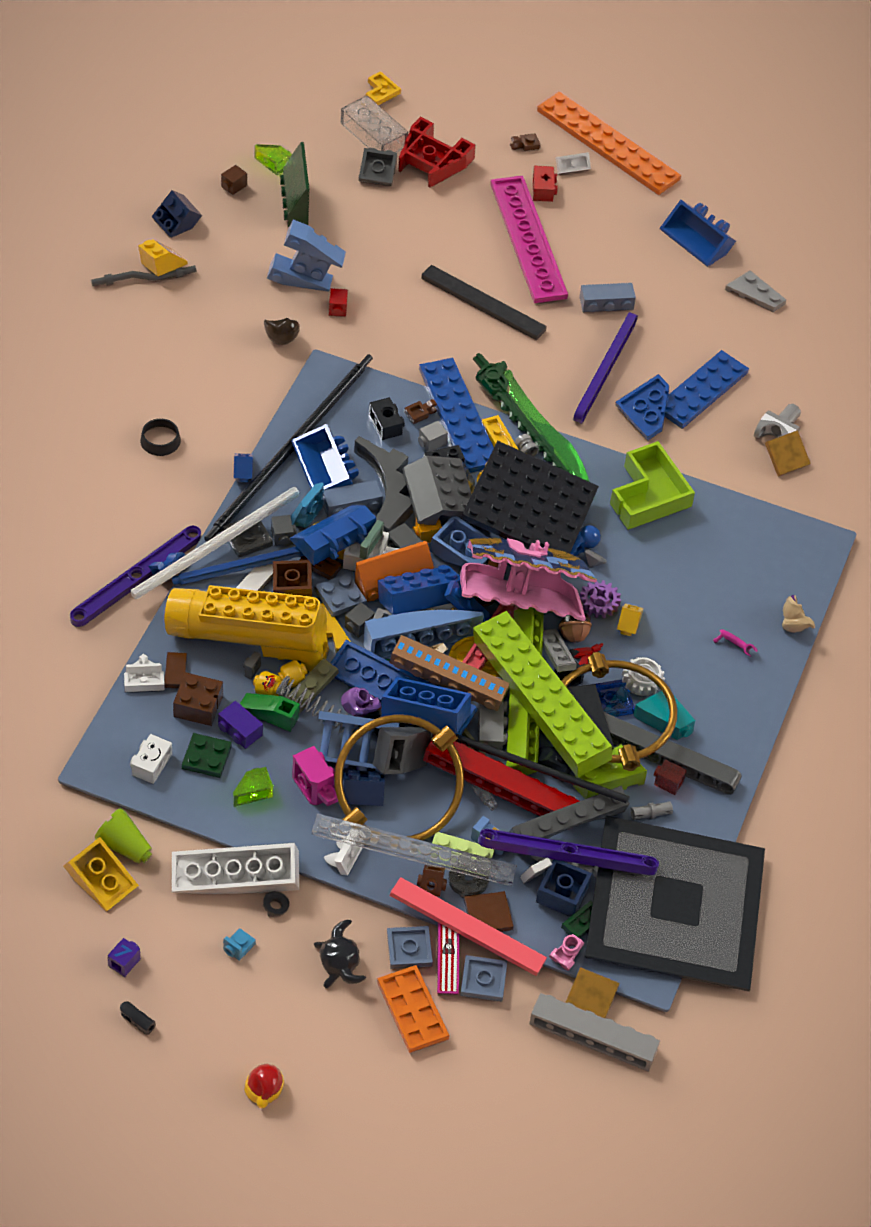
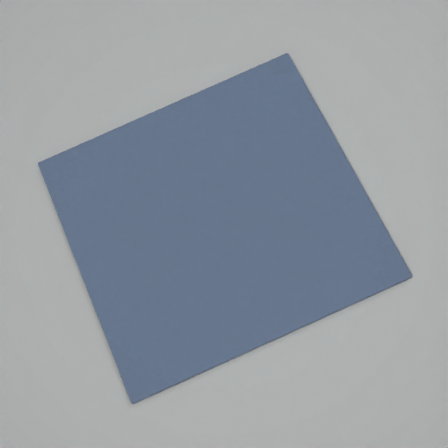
M317 349L312 351L251 453L253 454L252 479H249V482H237V479L235 480L195 549L206 542L204 537L214 527L213 524L358 363ZM366 366L361 376L312 430L327 424L333 437H344L345 442L339 446L348 445L349 449L346 453L350 457L349 460L354 461L356 465L348 471L356 468L359 471L358 476L352 480L353 484L376 480L383 496V506L385 489L380 477L366 460L354 453V444L357 437L360 436L365 440H369L387 452H390L393 448L403 452L409 457V465L423 458L424 453L427 452L418 442L420 428L439 421L443 427L444 425L438 412L429 414V418L415 424L404 413L405 407L418 401L424 404L432 399L426 386ZM390 397L393 404L397 405L398 414L403 417L405 427H403L402 435L382 440L369 416V402ZM474 403L481 421L482 419L499 415L514 442L519 436L527 434L518 429V422L510 420L509 414ZM532 423L569 473L599 486L582 527L586 525L595 526L600 531L601 540L594 548L588 549L584 547V552L580 553L577 557L585 562L598 583H601L603 580L606 585L612 583L611 588L617 587V593L621 594L618 611H613L612 616L606 614L605 618L602 615L595 618L594 613L589 615L592 627L587 637L581 642H570L563 637L559 624L565 617L558 616L552 611L544 613L543 630L557 629L568 650L592 647L595 644L603 643V647L598 652L604 654L606 660L630 662L631 659L634 660L638 657L654 660L661 666V671H664V682L668 685L673 695L696 720L694 731L690 736L682 737L679 740L670 737L668 740L738 770L742 775L734 793L725 794L641 758L640 764L647 770L645 784L640 786L638 784L632 785L623 790L625 795L630 796V804L625 812L612 817L736 842L853 546L856 532L683 473L681 474L695 492L692 507L628 530L621 521L620 515H617L610 505L612 489L634 482L624 467L626 454ZM447 437V445L438 449L452 446L449 437ZM295 450L224 530L292 487H296L299 490V497L180 573L296 547L294 543L285 546H274L271 531V517L291 516L311 490ZM538 451V453L534 456L544 462H547L543 460V452ZM483 470L471 472V475L474 479L475 487L477 484V476L479 472H482ZM322 507L309 526L306 528L296 526L297 534L313 526L314 523L326 519L327 515L324 507ZM377 509L371 512L376 517L381 509ZM414 510L413 514L405 521V524L412 529L416 521ZM440 515L441 526L443 527L452 516ZM482 528L476 529L488 538L503 539ZM591 550L605 558L607 562L589 567L585 551ZM430 551L434 569L440 565H447L460 575L462 566L446 562ZM301 557L292 558L286 561L299 560ZM335 559V561L342 564V567L334 578L349 573L352 579H355V571L343 569V560ZM507 563L506 573L503 580L507 581L512 567L509 563ZM253 568L183 585H173L169 593L173 588L207 591L209 585L236 588ZM312 571V576L322 577L321 575ZM564 573L560 574L563 580L572 584L578 590L579 596L582 587H587L588 582H590L578 576L577 578H570ZM273 578L261 591L273 592ZM169 593L126 665L134 664L139 660V656L144 654L148 656V660L162 665L165 681L167 652L187 653V673L223 681V697L212 726L173 717V702L179 688H164L162 691L125 692V665L58 777V782L62 785L229 848L295 843L299 850V874L438 926V922L390 896L391 890L400 877L417 886L418 875L423 874L425 865L445 868L444 879H447L446 891H441V895L438 898L467 913L464 903L465 896L505 891L514 927L513 930L503 931L502 933L546 956L547 959L543 965L544 967L576 978L580 967L620 983L616 994L663 1012L670 1010L682 980L681 977L584 958L588 932L580 938L584 945L573 960L575 964L569 971L564 969L559 963L554 962L549 955L555 948L558 949L563 944L564 938L568 936L561 926L570 916L536 903L538 888L548 869L538 877L526 883L522 882L521 875L532 865L538 863V861L531 858V855L507 851L502 855L494 853L489 869L431 853L430 847L435 835L413 844L394 845L379 842L359 831L365 845L348 876L341 875L337 867L331 866L324 859V856L339 852L340 848H338L336 841L348 837L350 833L341 822L345 814L339 802L330 806H326L324 802L317 806L309 804L292 779L293 755L312 746H315L318 752H320L324 724H322L323 720L319 721L318 719L319 713L316 716H312L314 707L309 712H306L304 709L299 714V719L291 732L258 719L263 723V736L246 749L240 744H236L228 733L222 732L218 727V713L235 700L240 704L246 693L256 694L255 686H253V680L256 675L263 671L278 675L280 667L293 660H278V658L264 657L261 646L206 639H188L168 635L165 629L164 617ZM796 595L797 603L802 605L805 616L810 617L814 621L815 628L809 627L802 632L796 633L785 631L782 628L784 620L783 606L788 596ZM379 598L375 601L366 602V606L375 613L378 608L387 610L379 602ZM495 600L492 605L483 607L493 616L500 603ZM625 603L644 608L637 633L632 634V636L623 635L620 633L621 630H617L621 610ZM350 611L334 616L350 641L364 648V634L358 638L353 633H349L345 628V615ZM723 629L737 636L746 644L754 645L758 651L756 652L751 648L749 650L751 657H749L742 648L724 637L717 643L713 640L721 634L719 630ZM329 637L327 638L329 651L326 660L331 662L336 652L333 638ZM453 645L446 646L448 649L443 654L449 656ZM542 646V657L554 671L555 667ZM255 651L261 654V667L251 680L245 677L243 665L246 658L251 657ZM576 658L575 660L579 663L581 658ZM609 668V673L602 678L593 676L591 671L584 673L583 683L577 686L596 684L598 694L604 695L600 699L603 711L623 684L633 713L614 717L658 736L663 734V732L634 717L636 704L654 694L639 696L632 693L625 687V682H622L623 676L621 675L623 669ZM334 678L309 703L308 709L321 696L314 714L328 700L324 712H327L332 705H335L331 713H337L341 709L340 714L345 715L347 712L342 707L341 697L353 687ZM508 688L507 697L504 698V701H507V713H504V717H507V729H504V733L508 731L510 688ZM287 690L280 696L285 697ZM471 701V704L475 705L478 709V702ZM478 710L466 727L476 741H478ZM371 713L365 715L363 718L370 719ZM342 723L336 729L332 728L327 757L338 759L343 738V732L339 733ZM403 723L405 727H413L411 725ZM356 726V728H355V730L353 731V733H354L356 730H358L361 726ZM539 728L538 749L554 747ZM372 732L367 760L369 764L374 762L378 740L374 732ZM193 733L232 742L221 778L182 769L181 764ZM150 734L172 743V755L154 784L133 776L132 767L130 766L132 757L138 754L143 740H147ZM363 736L351 748L347 760L359 762ZM503 745V751L507 752V745ZM486 753V756L501 761L506 765L507 760ZM328 762V766H331L335 771L336 763ZM427 762V766L403 774H384L383 806L348 805L351 810L357 807L368 819L364 824L376 832L396 837L415 835L435 825L447 812L454 797L456 776ZM348 765V769L343 768V784L344 772H348V770H356V766ZM368 768V771H376V769ZM571 771L569 775L575 776L574 772ZM540 772L527 775L538 779L550 787H555L567 795L574 796L577 800H585L573 787V784L565 781L561 782L554 777ZM464 780V789L459 807L452 819L439 832L475 842L471 839L472 828L482 816L488 818L490 824L504 832H510L513 826L540 816ZM669 801L673 806V810H670L673 811L672 814L656 816L654 819L649 817L633 820L631 817V807H641L648 803L659 804ZM605 819L575 826L548 839L601 848ZM592 874L590 887L578 910L589 901L593 902L596 883L594 874Z

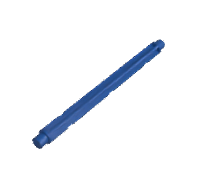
M297 547L287 548L200 570L180 573L178 576L172 577L173 585H183L249 568L273 564V561H286L305 555Z

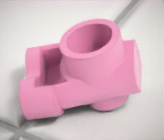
M574 934L568 935L564 938L563 944L558 949L555 948L549 957L569 971L575 964L573 960L583 947L584 942Z

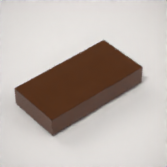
M167 652L164 688L180 687L186 672L187 653Z

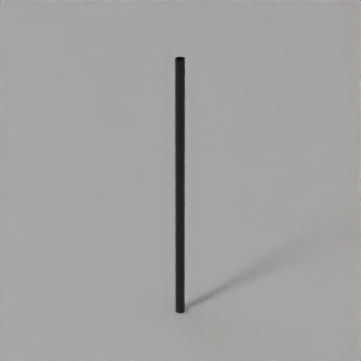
M455 734L458 738L456 742L463 743L468 747L625 804L629 801L630 796Z

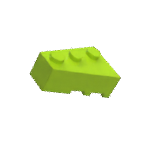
M620 744L614 748L612 755H619L618 749L622 748L623 745ZM607 762L579 778L608 789L621 786L625 790L632 785L638 784L640 786L645 784L647 770L641 764L635 770L628 771L623 769L622 763ZM573 785L584 799L598 795V793Z

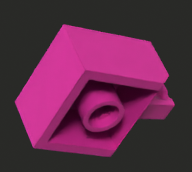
M312 746L293 755L292 779L309 804L317 806L324 802L326 806H330L338 802L334 784L335 771L331 766L327 765L323 753L318 752L315 746Z

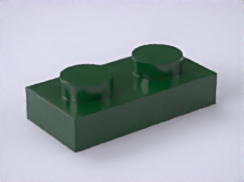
M589 901L562 923L561 928L568 935L574 934L580 939L588 932L593 902Z

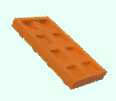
M417 965L377 978V984L409 1053L449 1039V1033Z

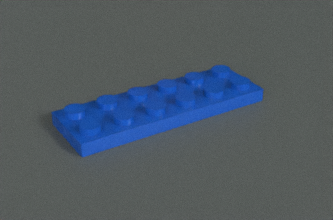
M721 350L669 394L665 418L683 429L748 374L749 368Z

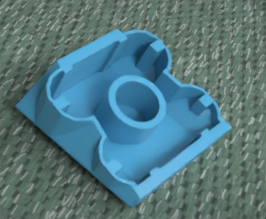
M323 482L315 484L290 516L292 525L306 528L319 514L324 504L322 499L324 494Z

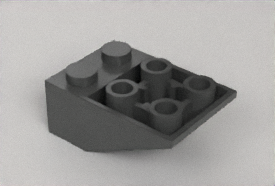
M380 727L373 765L383 774H403L427 766V762L423 761L433 734L422 727Z

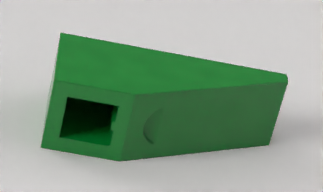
M246 693L240 702V705L254 717L291 732L299 719L300 703L283 696Z

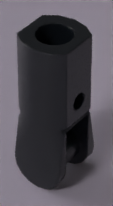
M125 1001L121 1003L120 1010L123 1018L131 1022L146 1035L153 1031L156 1026L153 1019L135 1007L131 1002Z

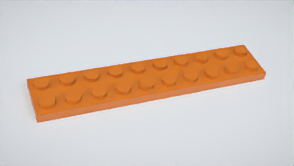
M560 91L537 106V111L656 194L660 195L681 180V174Z

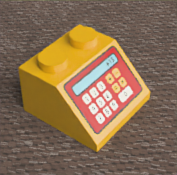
M154 239L147 240L138 245L141 264L156 276L163 275L188 264V261L173 249Z

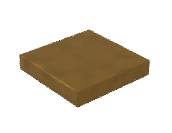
M798 430L765 442L777 476L811 464Z
M580 967L565 1003H571L579 1009L591 1011L597 1016L606 1018L620 983Z

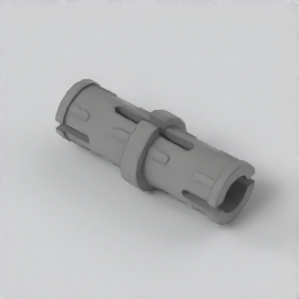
M670 801L659 804L648 803L641 807H631L630 812L633 820L649 817L654 819L656 816L672 814L673 811L670 810H673V806Z

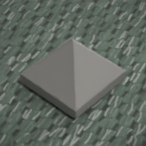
M591 550L585 551L589 567L607 562L605 558Z

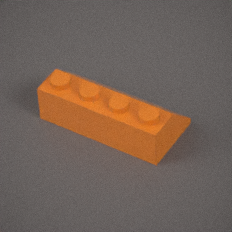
M427 541L356 562L355 583L367 602L375 601L379 598L378 580L384 579L387 576H401L406 572L415 573L420 572L422 569H434Z

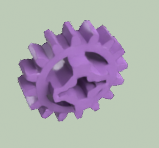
M604 580L601 583L596 581L594 584L588 582L587 587L583 586L580 592L583 610H589L588 615L594 613L595 618H598L599 615L605 618L606 614L612 616L613 611H618V606H620L621 594L617 593L618 588H611L612 583L606 585Z

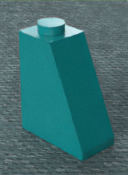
M662 691L637 703L634 711L636 719L661 732L665 731L669 721V705ZM674 696L677 705V722L670 737L679 740L693 733L696 720Z

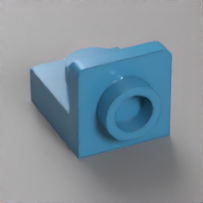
M241 928L230 938L226 936L223 939L225 953L230 957L234 956L239 961L256 944V939Z

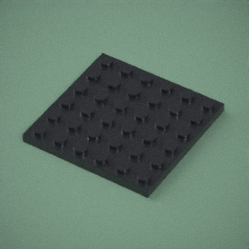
M497 440L461 519L504 539L509 538L520 541L527 549L530 548L531 543H536V540H539L541 547H544L545 542H548V548L570 554L599 486Z

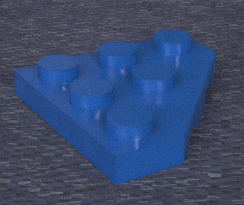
M657 374L615 402L616 407L647 441L663 430L670 390L669 384Z

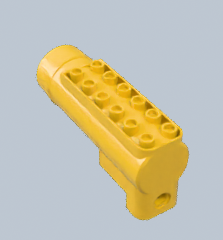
M209 585L207 591L173 588L166 602L164 621L168 635L188 639H206L261 646L264 657L301 661V664L304 663L307 671L310 672L323 658H327L329 645L326 635V610L315 597Z

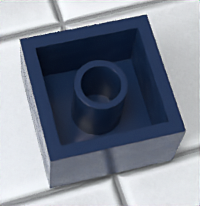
M553 859L552 865L549 867L538 888L536 903L571 917L578 911L590 887L592 873L564 861Z

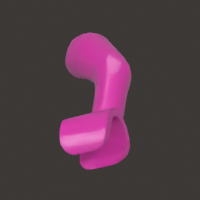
M723 629L719 630L721 634L713 640L717 643L724 637L742 648L749 657H751L749 654L751 648L756 652L758 651L754 645L746 644L737 636Z

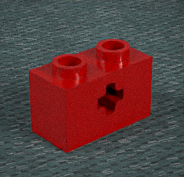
M534 165L533 201L553 202L554 195H557L558 186L555 185L557 184V173H554V166Z

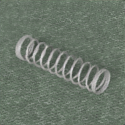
M286 676L278 687L276 694L282 695L287 690L285 698L289 699L294 694L292 699L294 701L301 683L287 697L294 679L286 687L290 680V677ZM305 688V690L302 692V694L297 698L295 702H297L301 698L299 702L301 705V702L308 688ZM312 692V694L300 706V708H302L307 703L305 711L309 712L314 707L312 716H316L319 713V711H324L328 703V700H326L325 703L321 706V708L314 714L315 709L321 699V696H319L315 703L308 709L309 703L314 695V692ZM332 705L327 712L331 713L335 705ZM338 723L335 727L332 726V728L336 729L340 725V723ZM343 723L340 726L339 733L344 731V729L341 731Z

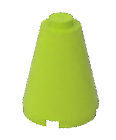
M119 808L111 815L113 818L102 824L95 834V840L101 837L106 845L115 852L138 864L140 862L145 863L152 856L150 852L152 847L126 811Z

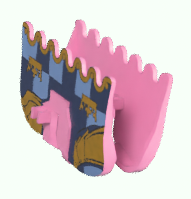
M509 538L469 539L467 548L471 549L472 557L477 559L487 557L491 561L499 563L498 568L481 563H465L460 572L463 597L472 598L477 596L487 602L497 600L502 605H510L512 603L522 609L532 607L542 613L552 611L558 616L565 617L566 615H571L581 621H585L586 617L578 590L572 584L563 580L560 574L564 573L570 578H577L578 576L590 582H596L597 579L584 561L572 554L548 548V542H545V546L541 547L539 540H536V543H531L529 550H527L522 542ZM507 563L512 565L508 581L503 580Z

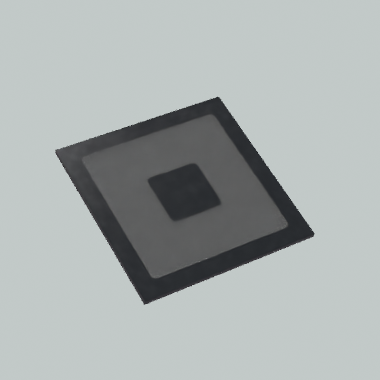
M606 816L601 848L651 856L659 861V866L655 875H644L598 867L584 958L750 992L765 848Z

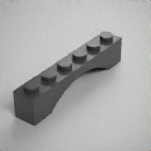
M621 786L611 789L625 794ZM598 794L513 826L510 833L548 839L575 826L605 819L606 816L612 817L623 813L630 803L628 801L625 804Z

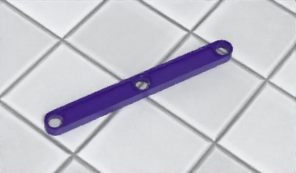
M629 312L581 399L575 411L573 421L581 424L584 422L633 331L638 315Z
M194 525L186 527L79 604L70 612L72 625L75 627L86 625L129 594L133 588L152 577L153 574L148 566L153 562H164L170 553H185L200 541L201 529ZM192 532L198 534L196 537L193 538L188 536V534ZM134 573H140L142 576L139 578H133L131 575ZM80 614L83 615L84 618L81 620L74 619V616Z
M482 829L478 838V843L482 847L644 875H655L659 866V861L651 856L492 829Z

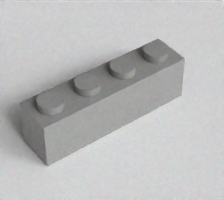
M503 700L498 711L488 709L478 703V742L500 750L503 749V745H507V733H504V729H507V717H504V713H507V701Z

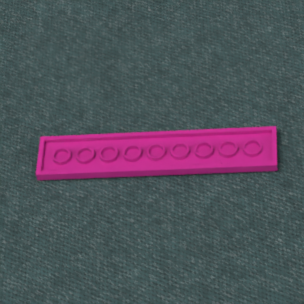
M523 175L491 179V188L533 302L541 303L567 299L568 292Z

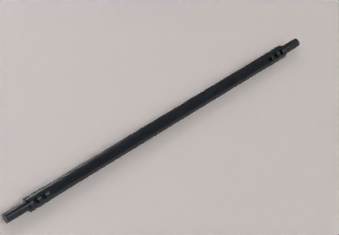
M367 354L360 363L352 368L213 524L214 527L204 537L206 542L225 529L295 450L291 442L292 439L312 431L365 371V367L373 359L370 354Z

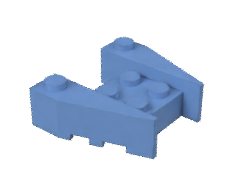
M293 220L287 230L284 246L297 251L292 259L276 253L270 263L266 279L282 285L329 292L333 275L327 273L331 264L342 268L346 251L337 245L333 246L326 241L327 238L325 236L316 234L309 225Z

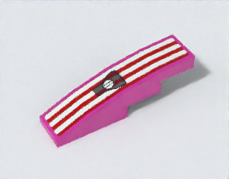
M438 923L437 994L458 995L459 934Z

